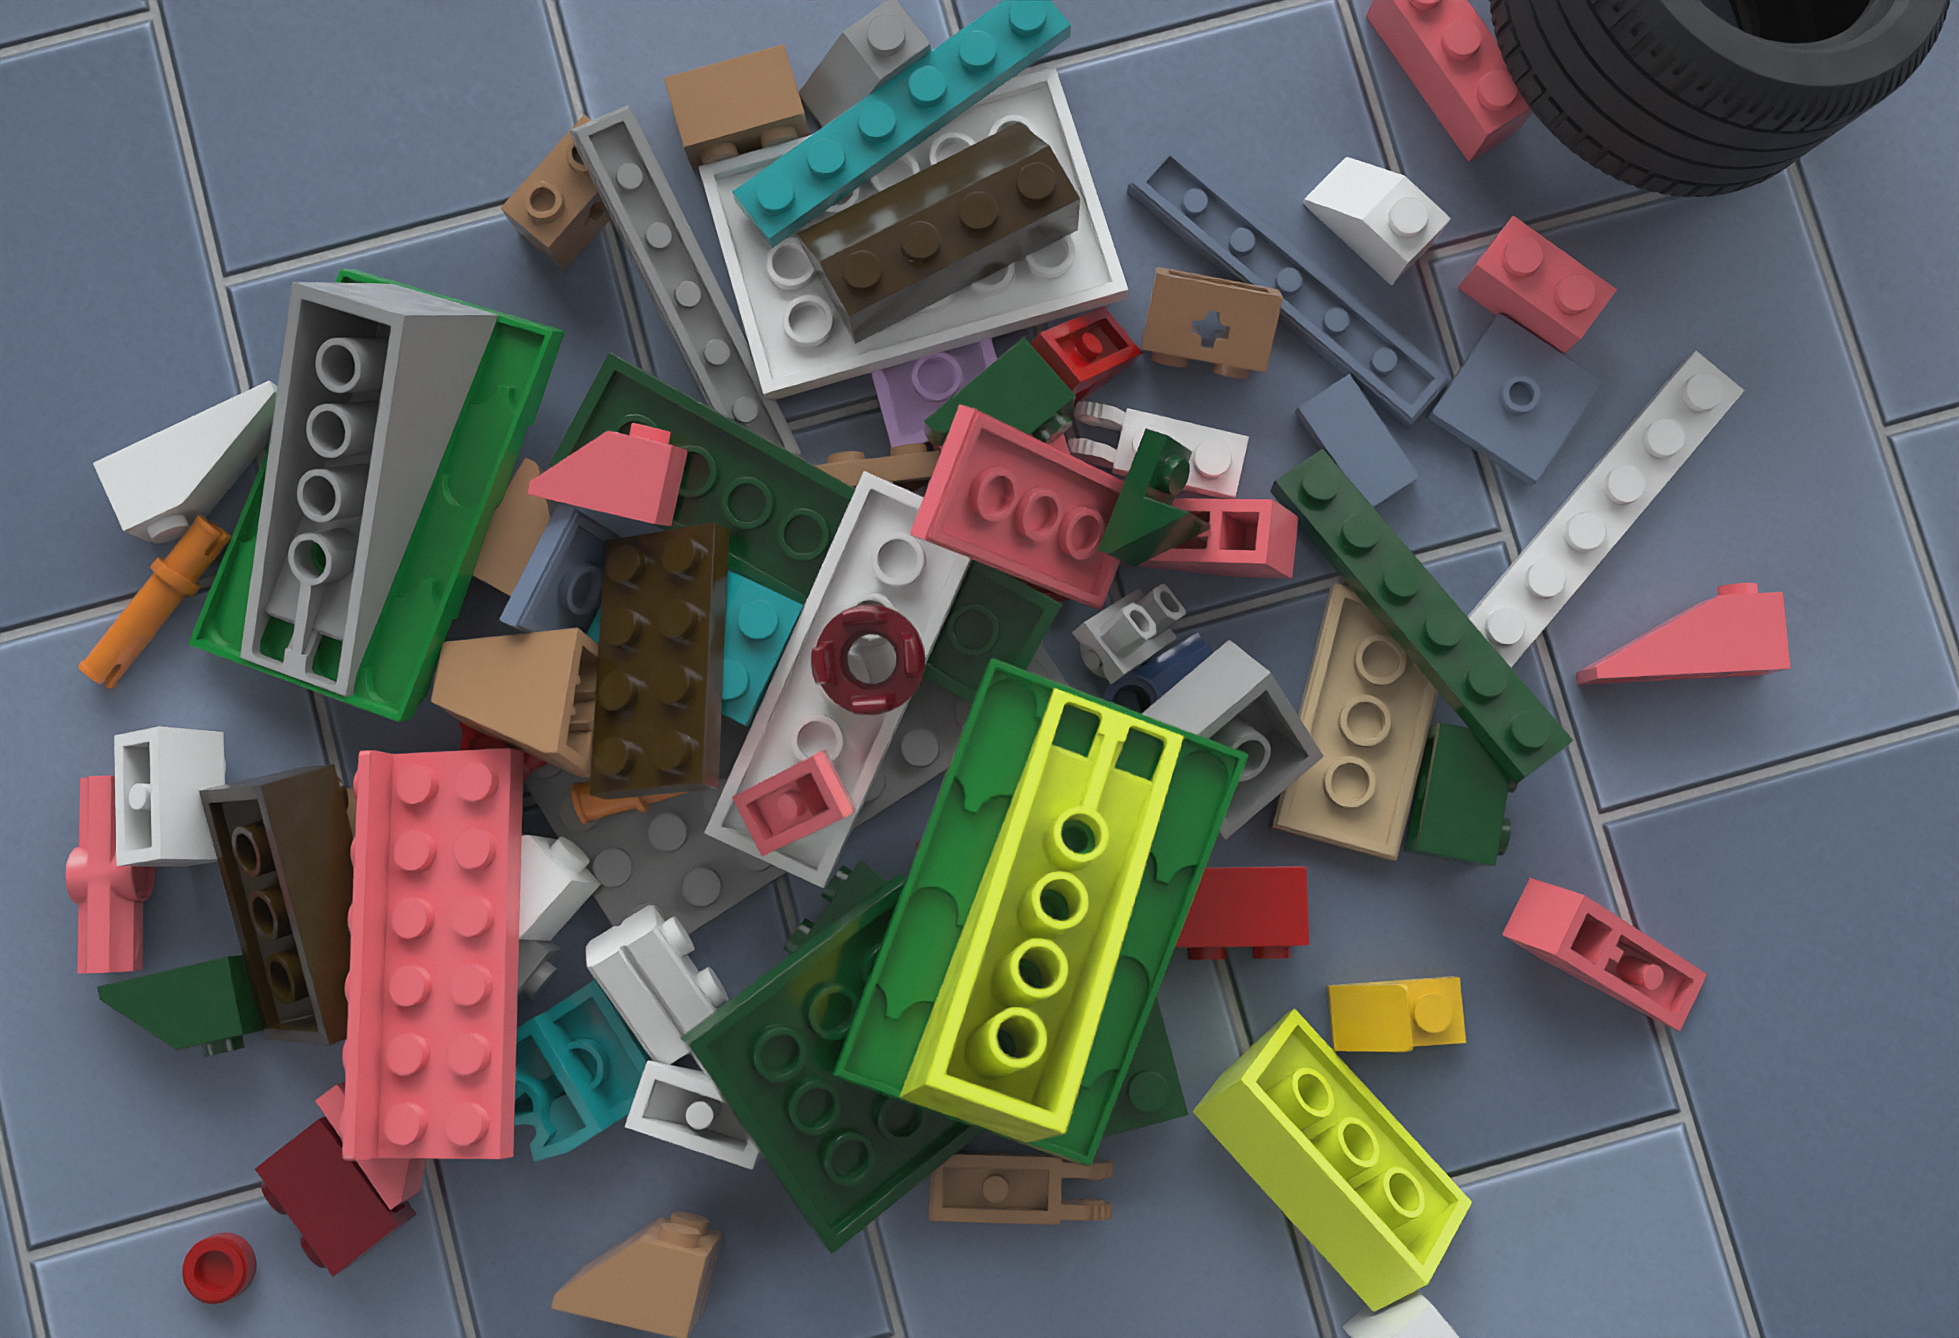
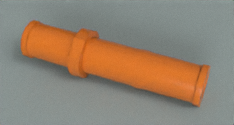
M198 514L194 519V523L167 557L158 556L152 563L150 568L154 573L124 611L119 614L116 621L85 660L78 664V668L96 683L101 685L104 682L106 688L114 690L118 685L119 679L146 645L154 638L158 630L185 596L194 597L202 587L198 580L223 548L229 544L232 536L211 520L207 522L208 519Z

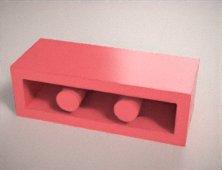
M1468 0L1372 1L1366 17L1468 162L1519 131L1532 113V109L1518 91V86L1514 84L1513 76L1510 75L1506 68L1507 65L1503 61L1502 52L1498 47L1496 39Z

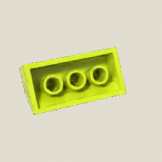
M1295 1008L1286 1013L1226 1069L1193 1110L1197 1118L1373 1312L1428 1285L1472 1204V1201Z

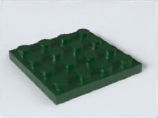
M900 874L896 875L680 1037L821 1244L831 1254L984 1131L832 1077L897 901L904 888L907 877Z

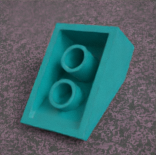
M730 571L727 574L721 716L750 729L804 605ZM601 606L586 634L597 644H599Z

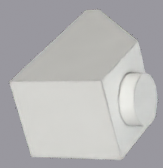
M1346 157L1303 201V204L1391 286L1433 245L1451 220L1442 209L1406 176Z
M522 835L520 940L551 941L601 885L586 868L590 862L587 855L576 844L565 837L552 839Z
M647 1061L625 1127L753 1170L762 1156L703 1071Z

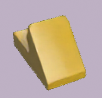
M1450 976L1327 985L1332 1050L1412 1052L1413 1047L1466 1043L1460 977Z

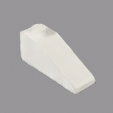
M267 381L94 462L93 465L122 530L150 543H166L182 537L190 528L189 524L194 522L198 514L204 517L208 516L269 442L278 386L271 381Z

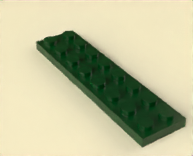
M609 352L549 466L553 467L607 431L629 435L632 423L671 432L668 445L686 449L688 452L672 525H653L664 531L713 522L729 530V568L805 606L856 488L618 355ZM972 560L925 664L923 677L972 704L986 667L992 658L1027 670L1063 604L1007 573Z

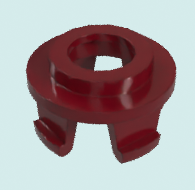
M858 605L837 614L825 626L819 636L816 648H812L811 670L815 683L820 684L829 698L837 705L857 715L883 714L903 705L918 689L925 671V649L919 632L911 621L900 612L882 605ZM869 634L879 635L887 639L893 646L896 654V666L892 674L883 682L876 684L865 683L857 679L851 672L848 664V654L853 643L860 637Z

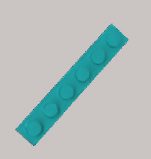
M1051 0L1001 1L733 190L735 202L769 246L774 248L1070 37L1071 24Z

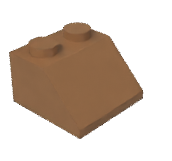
M682 1211L671 1212L670 1219L658 1218L583 1266L554 1294L551 1309L674 1338H688L706 1309L724 1232L708 1228L710 1220L704 1216Z

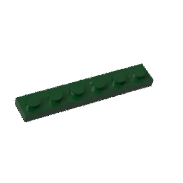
M1321 449L1274 481L1270 490L1271 494L1283 507L1299 517L1298 526L1516 785L1573 742V739L1324 449Z

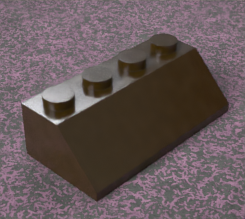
M1017 122L797 233V238L856 344L943 298L1078 230L1080 197L1050 145Z
M335 765L300 767L200 790L202 805L265 1039L327 1046L347 1039L348 1001L345 995V981L350 971L351 933L348 928V912L353 903L354 867L351 862L350 850L354 838L346 811L349 805L348 792L343 781L337 776Z

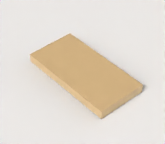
M1337 583L1330 587L1298 712L1299 718L1324 757L1277 796L1269 828L1385 860L1397 861L1438 691L1351 587Z

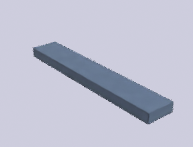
M1169 140L1128 184L1127 193L1231 281L1279 289L1283 300L1278 320L1344 376L1350 374L1358 387L1404 427L1408 428L1452 378Z

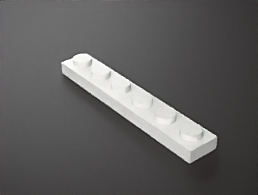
M1697 351L1693 352L1682 362L1467 616L1510 667L1522 656L1745 391Z

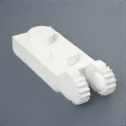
M1079 401L1076 404L1075 419L1090 426L1119 431L1121 434L1117 450L1106 444L1089 439H1070L1067 442V447L1071 456L1083 462L1111 468L1112 474L1127 477L1144 431L1147 428L1170 436L1192 451L1189 460V478L1183 490L1219 499H1234L1236 497L1249 436L1129 408L1124 412L1114 406L1098 404L1097 402Z

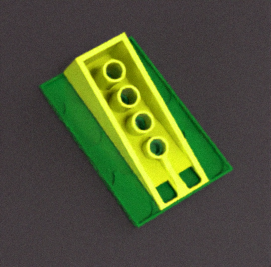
M992 658L977 689L951 763L944 776L904 888L897 901L832 1077L1056 1155L1074 1163L1090 1166L1249 754Z

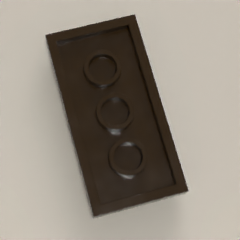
M715 522L605 541L589 793L591 796L610 800L718 789L729 530Z

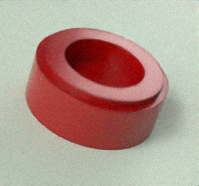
M227 1232L214 1234L196 1243L187 1253L182 1267L184 1284L189 1293L201 1302L208 1304L224 1303L238 1296L249 1287L256 1272V1256L251 1245L241 1236Z

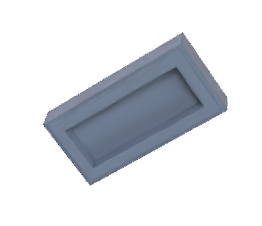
M1350 374L1300 405L1294 412L1318 448L1326 451L1374 508L1420 477Z

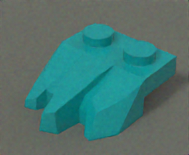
M596 979L548 1011L532 1018L517 1028L514 1127L522 1124L534 1126L537 1134L529 1145L534 1162L568 1153L628 1115L647 1061H653Z

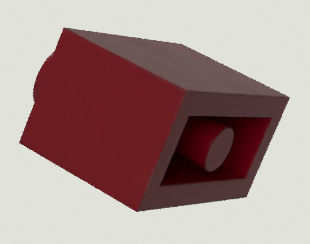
M325 1116L319 1118L255 1168V1171L264 1182L261 1185V1189L267 1202L278 1213L288 1215L303 1235L300 1238V1243L307 1257L316 1266L327 1268L332 1277L355 1264L417 1214L408 1201L391 1210L388 1208L357 1161H344L342 1157L343 1141Z

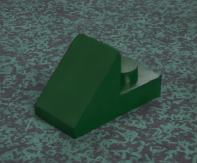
M1145 429L1099 545V551L1136 567L1210 529V524L1192 513L1171 506L1175 496L1182 492L1188 481L1191 450L1166 434Z

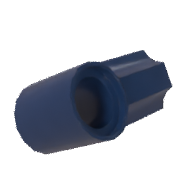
M1197 632L1133 672L1123 676L1112 685L1110 684L1104 692L1102 699L1113 703L1116 693L1123 690H1133L1144 698L1146 709H1148L1214 652Z

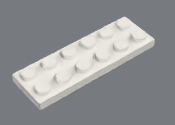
M865 471L860 478L704 832L711 837L822 888L828 884L909 700L898 708L883 714H853V712L837 705L829 698L821 685L815 683L811 670L812 648H816L821 632L837 614L854 606L875 604L892 608L911 621L923 641L927 662L972 561L970 558L910 535L923 497ZM869 634L860 637L853 643L848 654V664L851 672L857 679L865 683L876 684L883 682L892 674L896 666V654L893 646L887 639L879 635ZM826 749L856 808L854 813L761 856L732 797Z

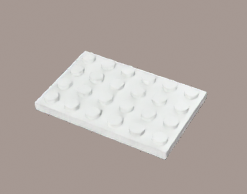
M1055 66L1011 78L774 248L769 246L737 205L732 191L811 135L699 166L765 400L771 398L775 400L1127 299L1128 287ZM1017 122L1049 144L1080 197L1078 230L855 344L797 238V233Z

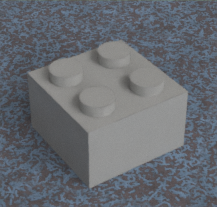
M1230 640L1142 713L1143 715L1249 754L1219 831V835L1225 840L1324 757L1272 673Z

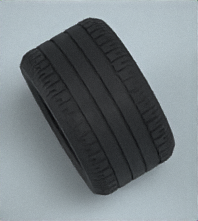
M1489 0L1491 3V20L1495 28L1494 34L1498 40L1497 44L1502 52L1503 61L1507 65L1506 68L1510 75L1513 76L1512 80L1518 86V91L1543 125L1570 151L1606 175H1610L1616 180H1621L1630 186L1634 185L1642 190L1646 189L1649 192H1658L1662 195L1670 194L1676 197H1710L1732 193L1760 184L1786 169L1902 86L1913 75L1933 48L1943 28V22L1946 20L1947 10L1950 6V0H1745L1751 18L1752 35L1719 18L1699 0Z

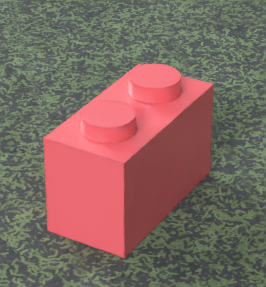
M1515 216L1510 218L1458 286L1459 290L1494 315L1500 312L1562 354H1565L1584 336L1617 291L1612 285Z

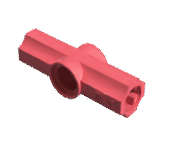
M115 775L80 778L79 847L74 848L70 853L65 874L69 897L73 903L78 904L77 974L142 971L143 902L147 901L152 895L156 869L155 867L117 866Z

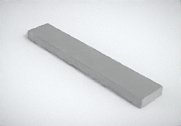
M626 105L571 129L570 137L703 403L796 456L802 454L776 400L772 398L765 400L751 350L630 105Z

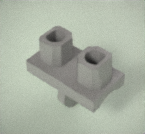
M1161 584L1146 596H1144L1140 589L1135 590L1082 623L1072 634L1081 643V658L1086 667L1093 674L1101 678H1107L1112 685L1176 640L1177 637L1169 627L1182 618L1186 611L1166 585Z

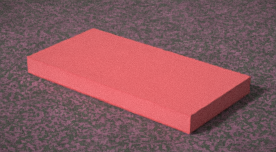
M959 405L910 535L1101 611L1120 561L1099 551L1098 548L1125 481L976 409Z

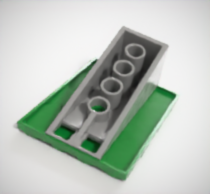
M340 269L335 283L292 282L270 444L188 645L397 722L414 718L417 706L423 702L427 695L451 621L459 616L494 510L503 501L527 427L534 425L565 331L356 269Z

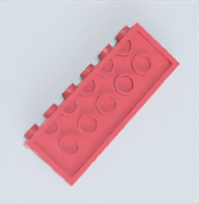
M506 748L390 754L369 750L360 751L358 771L353 781V792L357 801L356 830L350 850L351 862L354 867L353 903L348 912V928L351 933L350 971L345 981V995L348 1001L347 1040L342 1051V1062L346 1071L345 1102L339 1122L340 1136L343 1140L342 1157L344 1161H361L375 1158L504 1159L513 1157L524 751Z

